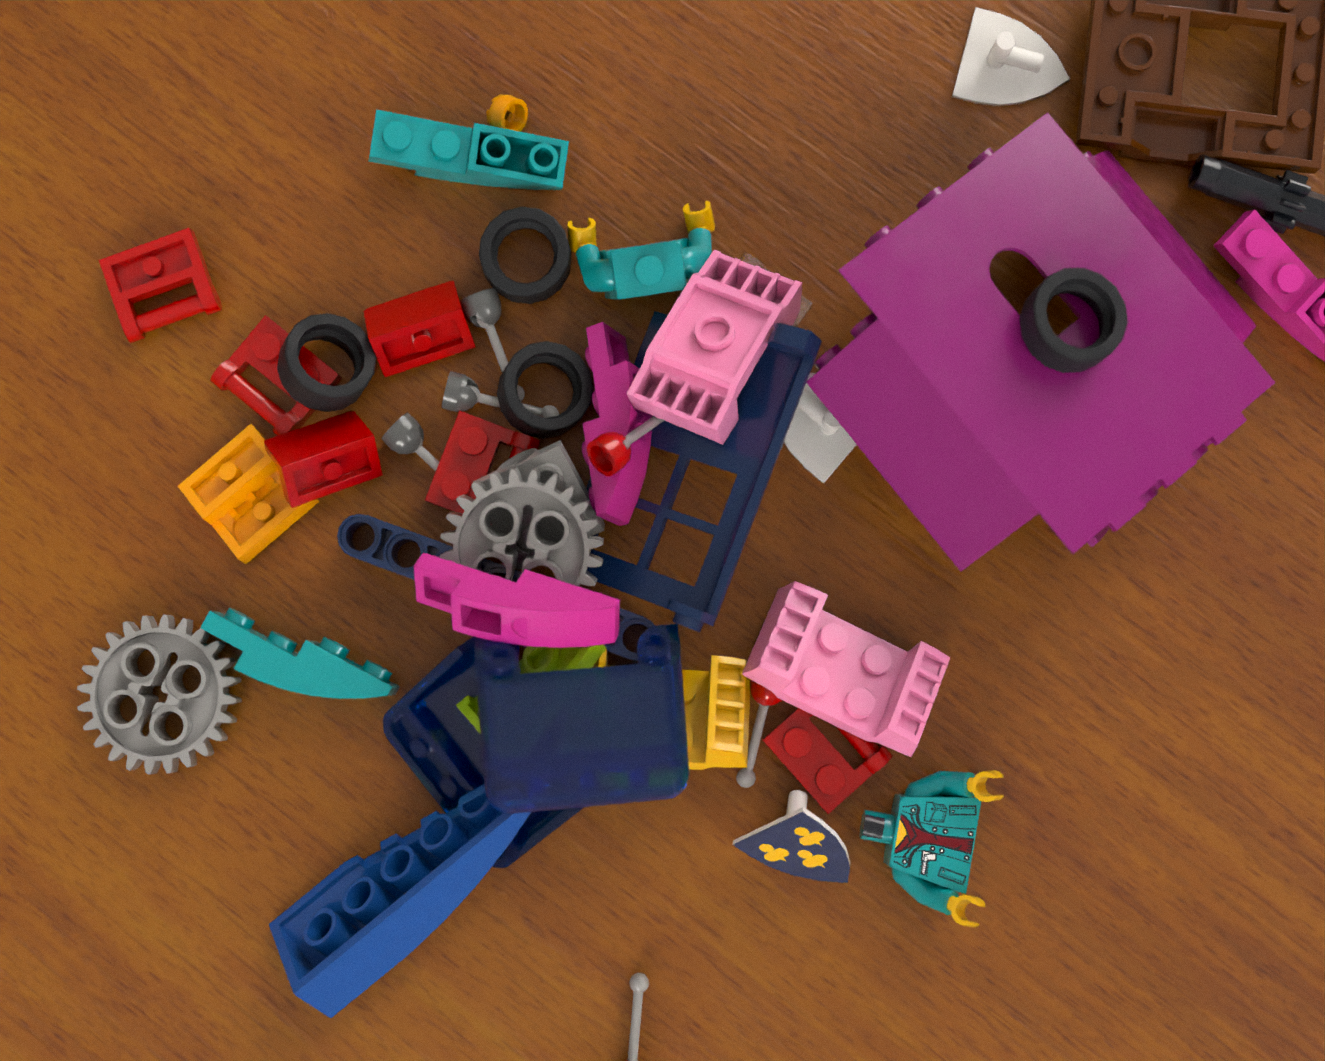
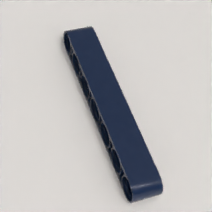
M355 514L346 518L338 528L337 534L339 546L346 554L415 580L414 565L404 568L398 561V551L402 545L407 542H416L420 547V556L423 553H427L439 558L443 552L453 549V546L364 514ZM370 525L375 534L374 542L368 549L358 551L353 545V534L359 527ZM485 558L483 559V572L497 576L506 575V567ZM515 570L513 582L518 581L522 574L521 571ZM620 608L618 638L615 643L604 645L607 647L608 652L630 660L640 661L649 658L655 653L659 644V634L652 621ZM633 625H643L648 628L652 636L650 646L640 653L631 652L624 645V633Z

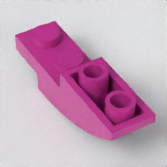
M1255 209L1246 211L1213 246L1240 275L1235 282L1287 333L1325 362V278L1317 279Z
M604 322L586 328L589 346L586 347L585 356L593 372L595 384L592 401L600 417L583 423L585 441L582 443V453L590 470L592 487L589 489V500L593 510L596 512V516L622 526L629 523L639 499L647 470L652 430L630 444L632 449L630 461L613 476H605L596 470L589 460L587 445L605 432H617L626 436L649 420L652 415L635 409L627 396V391L640 368L629 362L625 336Z
M423 553L414 564L416 602L452 613L453 631L477 638L532 647H586L615 643L618 638L619 599L529 570H524L518 581L513 582L497 575H491L427 553Z

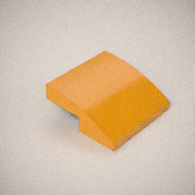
M252 423L178 485V488L202 519L213 526L237 559L244 564L250 562L320 502L316 499L293 508L290 507L284 496L277 466L265 450L264 441L266 438Z

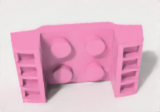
M714 250L699 272L691 276L647 348L643 364L627 391V396L632 406L637 410L723 445L739 420L737 397L768 346V340L774 324L782 323L793 326L798 316L801 305L802 282L793 281L780 276L778 273L769 272L761 269L760 266H753L738 258H732L722 254L720 251Z
M794 581L778 589L742 675L769 689L777 698L865 741L879 743L911 757L920 741L950 657L922 641L907 652L822 610L828 595L802 583Z

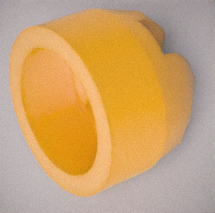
M500 94L491 100L490 110H486L488 123L494 127L521 132L528 118L526 103L512 95ZM506 112H510L507 120H505Z

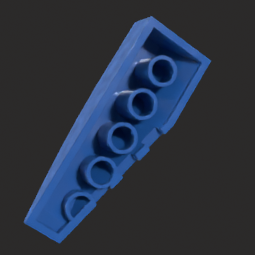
M512 768L460 797L458 807L445 814L435 811L420 820L421 827L402 838L398 834H394L381 841V850L365 859L356 855L347 860L273 920L269 927L293 994L329 1018H332L407 957L439 927L478 885L511 843L536 806V802L520 774Z

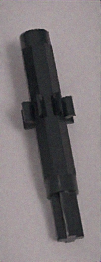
M1203 154L1195 161L1188 178L1189 188L1247 210L1255 209L1275 232L1284 234L1286 228L1293 230L1294 226L1325 236V195L1311 191V186L1306 185L1308 181L1307 176L1286 169L1283 176L1276 175L1274 178Z

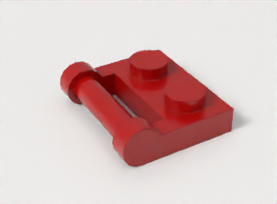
M191 228L180 230L99 260L121 327L130 343L146 338L145 333L199 313L205 312L207 315L222 311L221 301L211 281L195 232ZM189 283H194L197 294L139 315L136 313L134 303Z
M265 315L230 358L216 368L210 381L221 391L228 389L270 423L274 427L273 433L278 436L301 428L315 410L307 408L296 401L297 403L290 411L285 412L241 376L246 368L252 365L290 396L283 387L277 370L279 351L289 333ZM302 346L299 352V361L307 374L322 384L336 386L342 377L305 346Z
M459 410L425 501L451 512L464 513L465 511L456 499L462 494L474 500L476 499L471 488L473 481L489 474L500 443L512 447L509 456L511 458L531 448L538 450L541 441Z
M796 708L769 732L762 741L820 807L829 814L869 777L885 766L892 759L893 755L884 745L878 746L875 742L865 741L836 727L864 759L853 769L811 722L809 718L813 715Z

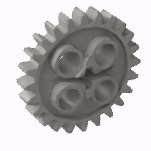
M513 467L510 470L509 482H504L502 476L495 471L490 474V489L480 481L472 484L473 492L476 496L475 500L463 494L456 499L465 512H450L447 514L446 519L457 528L456 530L444 531L441 534L440 538L452 543L453 549L443 552L440 558L482 571L483 559L486 557H496L506 567L504 579L513 581L519 554L518 550L512 549L510 545H514L522 536L524 508L526 505H531L533 507V515L526 544L528 548L534 549L535 552L530 553L525 558L522 573L524 570L531 571L533 567L544 565L554 572L557 580L580 587V584L595 586L598 579L587 569L588 567L602 566L603 559L591 554V549L602 546L604 538L590 536L589 531L596 527L600 521L599 518L584 519L582 513L589 506V500H584L577 504L571 501L576 489L574 484L560 492L556 489L559 478L558 474H554L544 484L540 483L539 468H533L528 479L522 480L518 467ZM503 507L512 513L514 526L511 531L500 532L492 527L489 515L493 508ZM544 516L558 518L564 526L563 537L557 541L545 539L538 530L540 518Z
M165 614L162 615L159 626L153 616H142L141 630L134 622H123L125 637L114 632H107L105 636L110 648L93 647L91 650L100 661L98 665L82 666V670L93 677L92 682L77 686V690L90 694V701L79 705L78 711L92 712L94 718L88 721L83 726V729L100 730L101 734L93 744L95 748L111 744L113 747L109 753L108 760L118 761L127 755L126 770L129 771L137 770L144 760L145 772L149 775L158 772L161 762L167 774L178 772L179 758L187 768L196 766L197 757L195 751L205 757L212 756L214 750L209 740L226 741L228 739L220 725L222 723L237 722V718L227 711L228 705L242 702V698L229 694V687L240 683L241 678L227 677L226 670L236 661L235 658L220 659L218 657L226 645L223 641L207 644L210 633L200 628L192 634L193 620L183 618L178 626L175 627L174 616ZM145 650H149L155 659L154 668L147 676L141 674L137 665L138 657ZM175 652L178 658L176 663L170 668V656ZM190 666L196 667L201 675L200 685L193 693L186 690L182 681L184 672ZM155 686H161V691L168 694L166 702H159V697L152 694ZM127 696L133 698L137 705L136 716L130 722L124 720L120 713L121 702ZM173 712L177 713L183 721V731L176 739L170 737L165 728L166 719ZM150 720V732L145 736L142 730L144 725Z

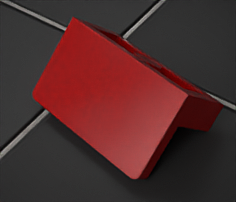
M447 281L364 310L368 339L384 377L476 347L454 281Z
M348 411L264 441L266 452L277 466L284 496L291 508L383 476L374 434L355 411Z

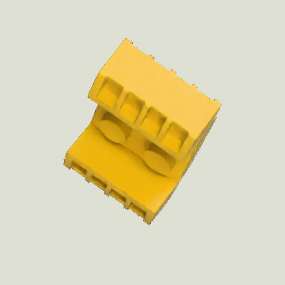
M605 649L561 709L557 755L592 759L602 764L692 770H704L711 767L747 768L750 679L742 675L747 664L746 659L711 655L710 671L607 665V649Z

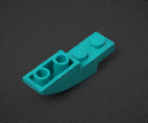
M376 109L368 161L415 170V176L444 181L513 189L561 190L563 188L569 141L474 123L473 127L469 128Z
M228 608L226 614L209 611L200 627L204 631L243 651L234 667L235 670L283 690L326 698L364 699L396 695L400 688L397 684L389 681L393 674L391 671L370 660H366L363 666L346 657L350 649L325 636L320 643L305 640L299 653L294 652L298 645L296 642L275 631H271L268 637L252 629L255 620L232 608Z

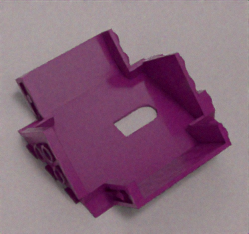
M1046 113L996 152L991 148L982 152L968 165L969 172L944 191L940 186L933 189L917 203L916 207L919 210L892 230L888 225L881 228L865 242L866 250L838 270L873 313L869 314L852 328L850 333L855 339L843 350L837 344L814 363L819 371L807 381L808 386L960 571H963L1038 513L1072 554L1085 543L1093 547L1110 528L1113 532L1117 531L1147 506L1146 503L1158 494V488L1163 485L1166 489L1193 467L1197 460L1209 450L1207 448L1208 445L1211 443L1215 446L1220 444L1246 422L1247 419L1241 411L1276 383L1243 344L1256 328V324L1109 150L1092 155L1090 151L1082 154L1049 113ZM1002 251L1021 253L1031 261L1045 279L1064 268H1086L1102 274L1117 287L1126 304L1128 324L1123 341L1103 361L1083 372L1062 373L1044 366L1030 353L1022 338L1020 315L996 288L990 278L989 267L991 259ZM1068 293L1058 294L1078 318V320L1061 332L1058 337L1066 344L1077 348H1087L1093 345L1098 339L1100 331L1098 319L1092 308L1079 297Z

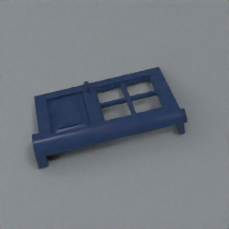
M654 311L634 365L638 368L643 364L646 350L666 319L667 314ZM782 323L774 324L768 340V346L737 397L739 420L723 445L665 420L652 429L651 446L679 455L661 504L657 505L639 498L635 508L656 515L638 564L635 565L591 549V554L603 559L602 566L588 567L587 569L598 579L597 582L674 611L675 614L672 622L701 632L704 623L714 626L820 349L822 340L809 330ZM690 460L737 474L718 525L672 510ZM591 476L586 487L588 492L590 487H592ZM668 519L714 535L695 586L648 570Z

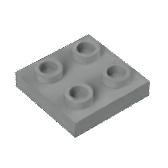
M561 440L538 451L536 448H531L520 452L506 460L496 470L502 476L504 482H509L510 470L513 467H518L522 480L528 479L533 468H539L540 483L544 484L554 474H558L557 490L563 492L567 487L574 484L576 489L571 501L577 504L581 501L589 500V492ZM490 474L473 481V483L480 481L488 489L491 488ZM590 503L582 515L584 519L599 518V524L589 531L590 536H594L604 531L605 523L601 517L596 516V512ZM526 505L524 508L522 536L514 545H510L512 549L518 550L517 570L522 569L525 558L530 553L535 552L534 549L528 548L526 544L533 515V507L531 505ZM495 507L491 510L489 519L495 530L509 532L513 529L514 518L509 510L503 507ZM554 516L540 518L538 530L545 539L557 541L563 537L564 526L558 518Z

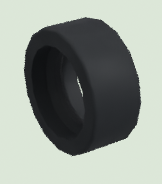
M518 207L502 212L488 224L481 236L479 259L486 280L497 290L499 295L512 302L532 304L547 300L562 288L570 274L572 255L566 232L553 216L537 208ZM523 228L535 229L544 234L551 242L554 251L553 264L548 273L538 281L530 283L515 282L506 277L500 269L497 259L498 249L503 239L511 232Z
M1064 268L1049 275L1024 301L1019 318L1021 335L1030 353L1044 366L1062 373L1083 372L1099 364L1112 354L1123 341L1128 324L1126 304L1117 287L1102 274L1086 268ZM1060 293H1068L1081 298L1092 308L1098 319L1100 331L1099 337L1093 345L1087 348H1077L1066 344L1055 335L1048 323L1046 311L1048 302L1054 296Z
M329 313L310 315L296 323L286 337L279 351L277 370L283 387L294 400L307 408L330 412L343 410L359 399L374 375L376 355L365 332L347 318ZM316 340L331 342L337 345L352 360L354 366L353 377L348 383L339 386L322 384L313 379L300 364L299 352L302 346L308 341Z
M544 341L529 344L513 355L500 375L497 396L500 410L511 426L523 434L546 439L561 436L576 426L591 405L594 386L590 370L579 354L565 345ZM545 363L554 365L563 371L570 380L573 389L572 401L567 410L560 415L549 418L536 416L525 409L519 400L517 392L518 379L523 371L533 364Z

